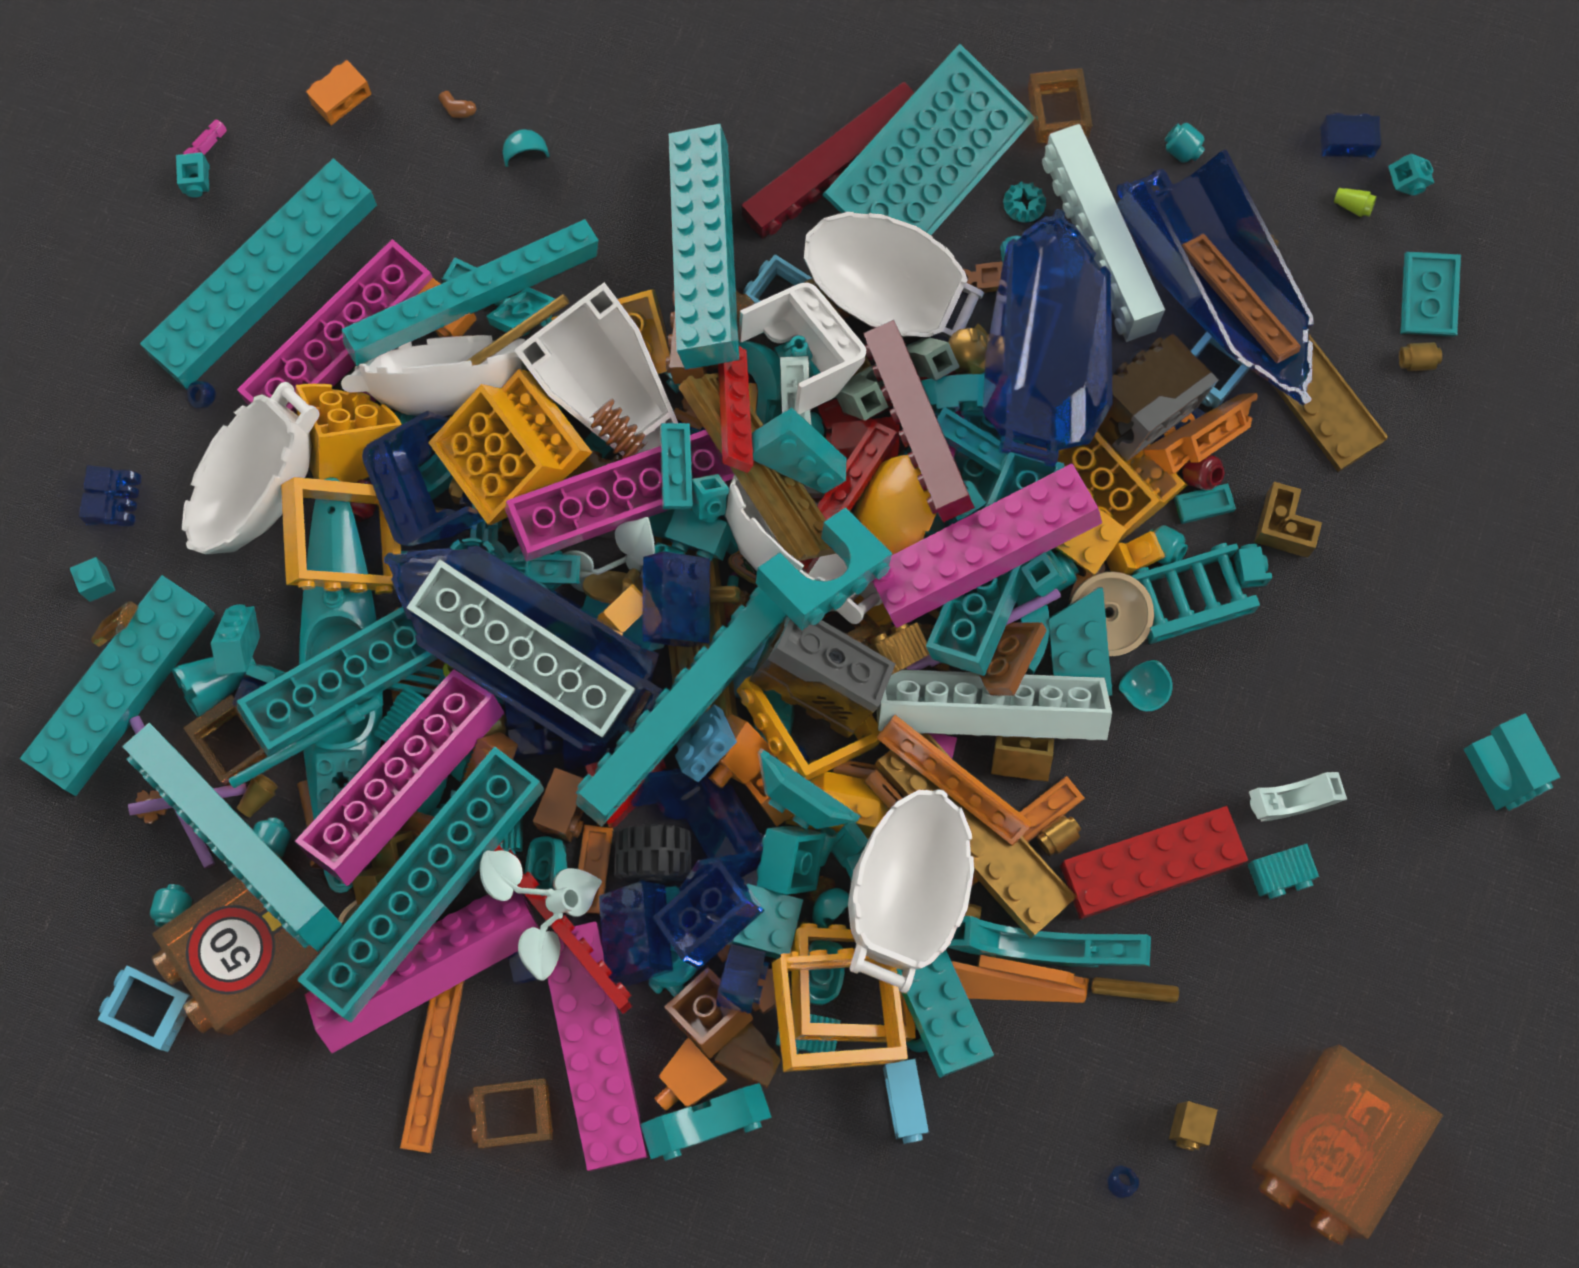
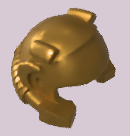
M976 328L959 329L954 332L949 339V344L960 366L954 371L957 375L989 372V369L995 364L1001 353L1000 344H1002L1000 337L994 332L986 336Z

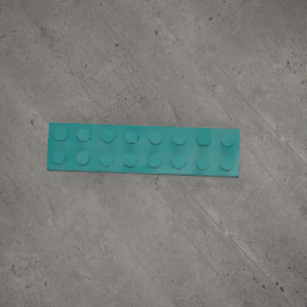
M862 853L848 857L843 862L851 881L853 870ZM945 949L931 964L916 969L909 991L907 993L901 992L939 1078L994 1056ZM896 968L897 974L902 976L903 970Z

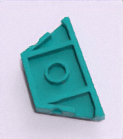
M1097 587L1091 593L1049 617L1052 672L1055 676L1105 678L1108 696H1111L1112 684L1103 587Z

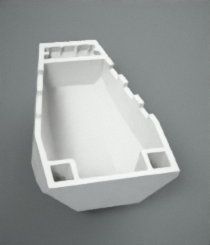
M605 282L514 349L547 395L597 436L602 427L598 426L592 429L590 426L594 418H590V416L608 400L613 398L615 402L611 409L621 407L622 412L619 418L628 415L630 420L627 427L636 424L638 428L634 435L643 432L645 437L642 443L648 441L636 454L661 446V423H678L639 328ZM607 434L600 438L607 442L609 435ZM610 444V446L615 449L617 444Z

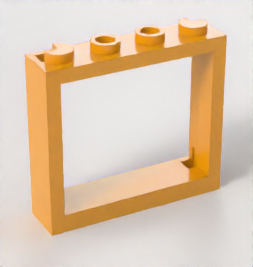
M293 477L281 484L286 585H298L302 590L314 589L315 586L324 587V591H339L341 588H348L351 593L375 590V593L379 595L382 593H392L393 589L403 585L397 487ZM303 498L379 504L383 575L307 570Z
M751 676L745 678L736 690L742 699L741 703L747 707L752 715L755 726L761 730L768 741L771 752L777 756L779 761L807 780L875 748L881 742L876 738L881 731H878V723L871 714L854 731L858 741L808 765L762 689L749 681Z
M807 923L800 925L796 929L791 952H799V956H808V940L856 941L851 930H847L845 925H830L828 929L818 928L817 924ZM809 970L791 971L792 1017L795 1040L887 1042L885 1025L810 1023ZM899 991L905 1040L908 1042L915 1039V1022L902 993Z
M855 948L838 950V954H827V950L811 951L809 956H799V952L781 954V957L772 963L783 1071L880 1065L908 1059L899 987L879 980L887 1048L797 1054L787 971L850 967ZM865 956V961L897 973L895 967L879 963Z

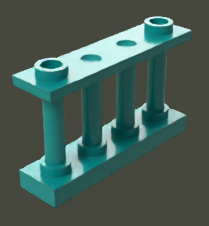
M1222 543L1212 547L1211 551L1151 570L1148 567H1143L1133 572L1131 577L1135 578L1146 588L1153 603L1154 619L1147 636L1149 644L1245 616L1257 610L1260 606L1257 595L1247 597L1246 594L1242 593L1229 559L1238 550L1237 543L1230 546L1227 543ZM1219 562L1232 596L1231 603L1221 605L1220 602L1216 601L1204 570V565ZM1193 570L1206 607H1204L1205 611L1194 613V610H1190L1177 575L1178 573ZM1165 577L1180 613L1178 619L1169 622L1162 614L1151 581Z

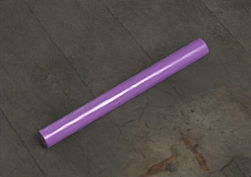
M246 783L236 788L229 785L213 789L222 798L243 795L247 788ZM163 798L128 804L130 815L173 808Z

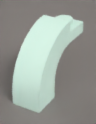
M808 356L780 357L782 413L790 408L795 410L798 384L809 379ZM810 410L799 414L811 425Z
M1339 772L1323 773L1284 786L1257 788L1249 791L1252 811L1261 822L1310 812L1347 800Z

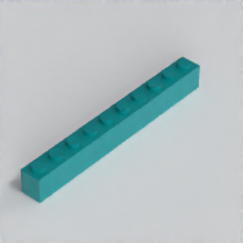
M586 219L343 328V344L355 365L363 364L444 327L469 313L472 314L527 287H531L596 257L598 239Z

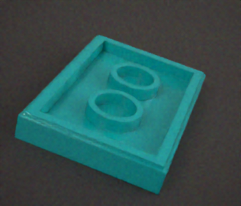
M1406 252L1404 254L1401 334L1457 335L1460 254Z

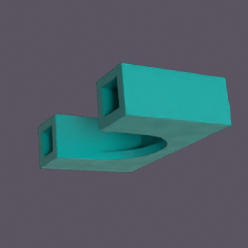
M846 507L824 522L821 539L844 561L847 571L842 576L830 581L812 580L801 574L781 553H778L757 569L756 584L801 630L810 624L812 626L818 624L827 612L832 609H839L846 602L847 598L854 593L856 595L860 594L875 578L881 579L890 570L889 565L892 553Z
M1526 713L1500 724L1490 731L1492 735L1476 741L1464 749L1496 810L1506 807L1508 811L1517 808L1554 788L1551 782L1560 778Z

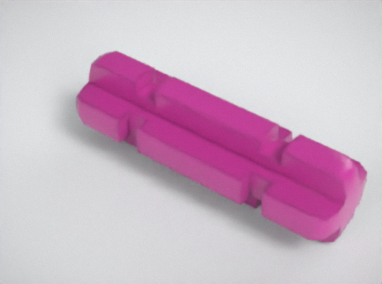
M214 120L208 126L210 129H205L192 143L193 147H188L183 154L203 153L205 155L218 141L216 138H221L227 129L224 124Z

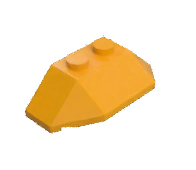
M832 772L822 773L812 779L811 783L861 816L856 821V824L868 840L875 827L890 810L865 785L866 779ZM795 814L792 815V817L788 819L785 823L790 825L801 826L792 820ZM845 824L830 826L829 828L834 829L838 833ZM809 825V827H808L809 829H814V830H819V831L822 829V828L816 829V828H814V827L811 826V825Z

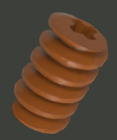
M612 398L590 416V418H594L590 427L593 429L601 426L602 428L598 436L602 437L608 434L607 446L616 443L617 445L613 452L616 454L624 451L622 459L638 453L648 441L642 443L645 437L643 432L634 435L638 428L636 424L627 427L630 420L628 415L619 418L622 412L621 407L611 409L615 402Z

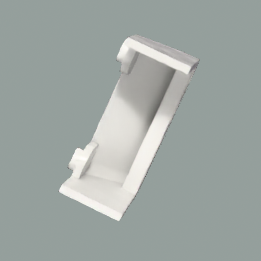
M797 284L740 310L738 340L740 343L763 332L771 341L776 343H785L798 335L806 339L813 355L811 360L821 373L798 384L795 411L798 414L833 399L865 361L866 348L813 284Z

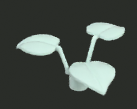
M644 517L634 521H627L617 527L615 531L616 543L620 550L627 555L600 569H593L594 565L591 557L584 552L572 550L563 553L562 555L581 556L579 585H570L584 592L583 582L589 575H599L625 562L629 569L635 568L641 572L640 578L644 579L642 565L649 564L655 554L654 538L649 518Z
M485 851L480 863V877L485 890L491 897L496 900L506 901L512 896L513 890L516 893L547 896L546 906L554 915L541 925L540 930L535 927L525 930L518 944L519 956L523 964L535 978L541 981L545 980L554 970L560 955L559 937L555 932L546 931L548 926L557 919H561L563 913L573 917L585 914L592 905L594 896L602 881L586 871L568 868L561 870L555 876L553 881L555 890L521 888L517 886L523 876L519 860L507 851Z

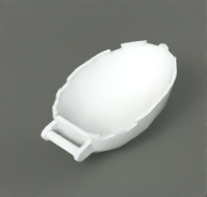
M845 212L823 218L806 234L804 259L815 283L839 308L870 327L876 328L894 320L902 336L931 337L941 334L950 339L954 332L959 329H965L978 299L983 297L984 292L966 283L965 271L954 259V255L947 247L945 248L941 243L933 239L931 235L917 226L882 214ZM964 291L969 295L953 329L950 330L946 328V325L961 292Z
M475 335L427 339V344L412 346V343L409 342L398 347L399 349L391 350L355 366V371L342 379L341 386L346 392L367 391L381 404H385L387 407L407 415L428 417L455 414L481 384L502 388L518 369L526 371L527 367L514 351V349L525 342V339H516L492 357H488L480 365L472 366L471 361L466 360L494 342L492 341V336Z
M281 383L271 398L261 394L254 397L253 402L249 406L245 407L242 405L234 412L237 416L229 426L223 425L212 439L192 479L191 485L195 486L191 500H185L182 530L186 531L188 538L186 545L188 549L203 554L235 552L269 530L283 514L281 484L293 477L305 478L309 468L312 449L310 430L319 417L318 409L314 406H309L297 395L290 383ZM288 401L301 413L300 416L286 407Z
M734 475L729 489L725 516L740 553L756 571L759 566L778 553H781L801 574L812 580H834L847 571L844 561L837 554L820 557L809 574L802 571L804 565L782 548L747 492ZM871 581L863 592L857 595L854 593L847 598L846 602L839 609H832L830 611H837L850 623L857 624L863 619L867 611L873 606L880 605L883 601ZM859 595L865 598L858 605L853 602Z
M917 790L896 802L873 830L853 870L848 909L851 932L857 945L850 971L854 973L862 972L899 987L898 990L903 993L909 991L916 969L931 964L949 946L957 927L961 925L969 903L974 873V860L970 854L972 833L962 808H958L947 798L948 794L943 790ZM865 956L879 963L903 970L902 976L865 961Z

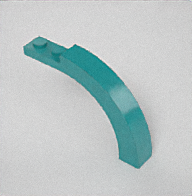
M964 916L960 927H957L948 948L970 954L1034 964L1073 967H1098V965L1150 966L1151 936L1147 934H1071L1039 931L1030 938L1021 928L994 924L973 916Z

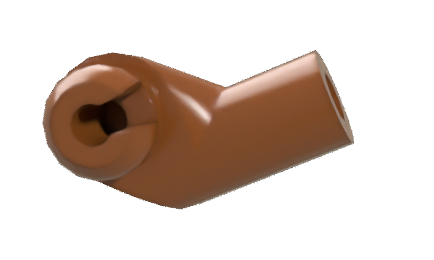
M449 91L442 92L438 97L451 117L467 118L476 112L474 102L455 100Z

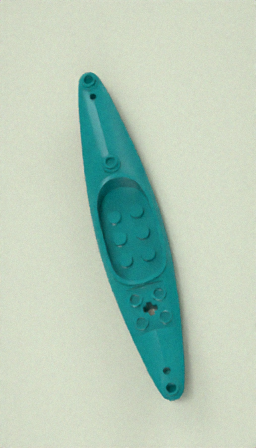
M331 477L324 479L329 481H339L338 479ZM325 499L315 500L308 547L307 570L368 574L350 502ZM316 586L314 589L304 590L299 665L377 621L371 590L363 593H351L348 588H341L339 591H324V587ZM382 691V692L378 693L377 695L381 698V700H382V702H383V691ZM383 706L368 713L364 720L355 725L351 723L304 749L306 775L314 820L343 790L339 783L343 779H347L350 782L379 751L381 739L374 735V731L378 730L377 726H379L382 720ZM324 870L328 885L335 892H347L353 886L351 882L347 887Z

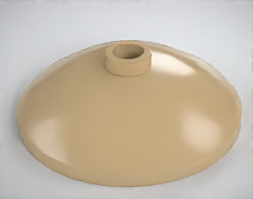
M1103 572L1088 578L1075 591L1070 604L1091 593L1095 588L1103 587L1105 608H1113V614L1110 617H1106L1109 656L1123 655L1137 648L1148 636L1154 619L1152 599L1146 588L1135 578L1120 572Z

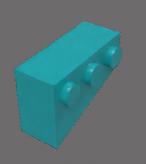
M793 408L788 409L752 432L754 461L823 494L846 481L847 458Z

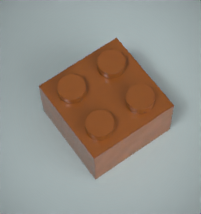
M557 768L554 769L533 820V823L540 832L569 843L572 842L573 837H579L584 824L581 821L584 811L575 804L578 796L576 791L578 790L577 786L584 778Z
M709 967L664 1006L672 1021L709 1059L753 1020L746 1004Z

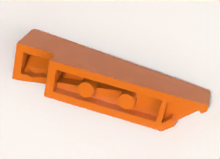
M1257 393L1235 396L1144 448V453L1169 475L1175 474L1189 459L1191 463L1202 461L1251 427L1252 418L1248 414L1251 402L1257 400Z
M984 955L979 956L977 966L951 961L968 999L1083 1003L1086 1000L1089 979L1074 976L1073 973Z

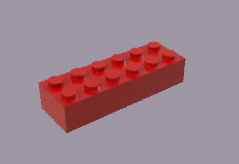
M1225 806L1066 859L1060 867L1068 888L1076 896L1073 903L1079 919L1082 920L1239 867L1247 862L1248 858L1228 807Z

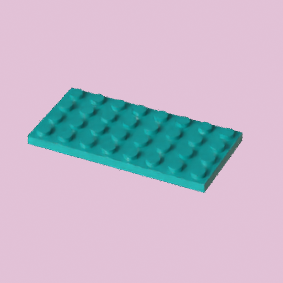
M959 44L823 193V196L841 213L882 214L917 226L929 235H932L1035 117Z

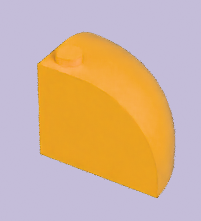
M330 384L296 385V394L309 406H314L319 411V417L310 430L312 449L309 468L314 479L324 480L331 477L338 479L340 482H357L379 471L393 457L401 440L402 424L393 411L385 404L381 406L370 400V395L363 392L334 390ZM296 409L297 415L300 416L301 413Z
M908 455L891 458L880 465L856 501L854 516L892 555L923 540L926 531L929 532L936 515L932 513L926 500L931 497L929 490L924 492L918 481L917 476L922 473L919 468L914 469Z

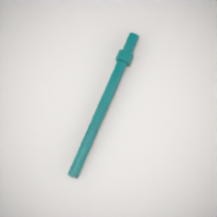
M377 695L361 705L355 704L345 710V714L323 725L269 758L266 757L229 778L231 786L236 788L350 723L355 725L364 720L365 715L383 706L381 698Z

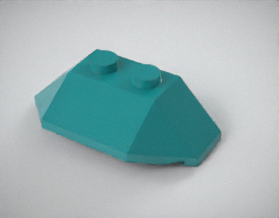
M762 748L758 751L764 791L771 798L768 803L782 813L785 809L794 813L795 816L792 820L805 829L809 825L820 829L856 822L861 817Z

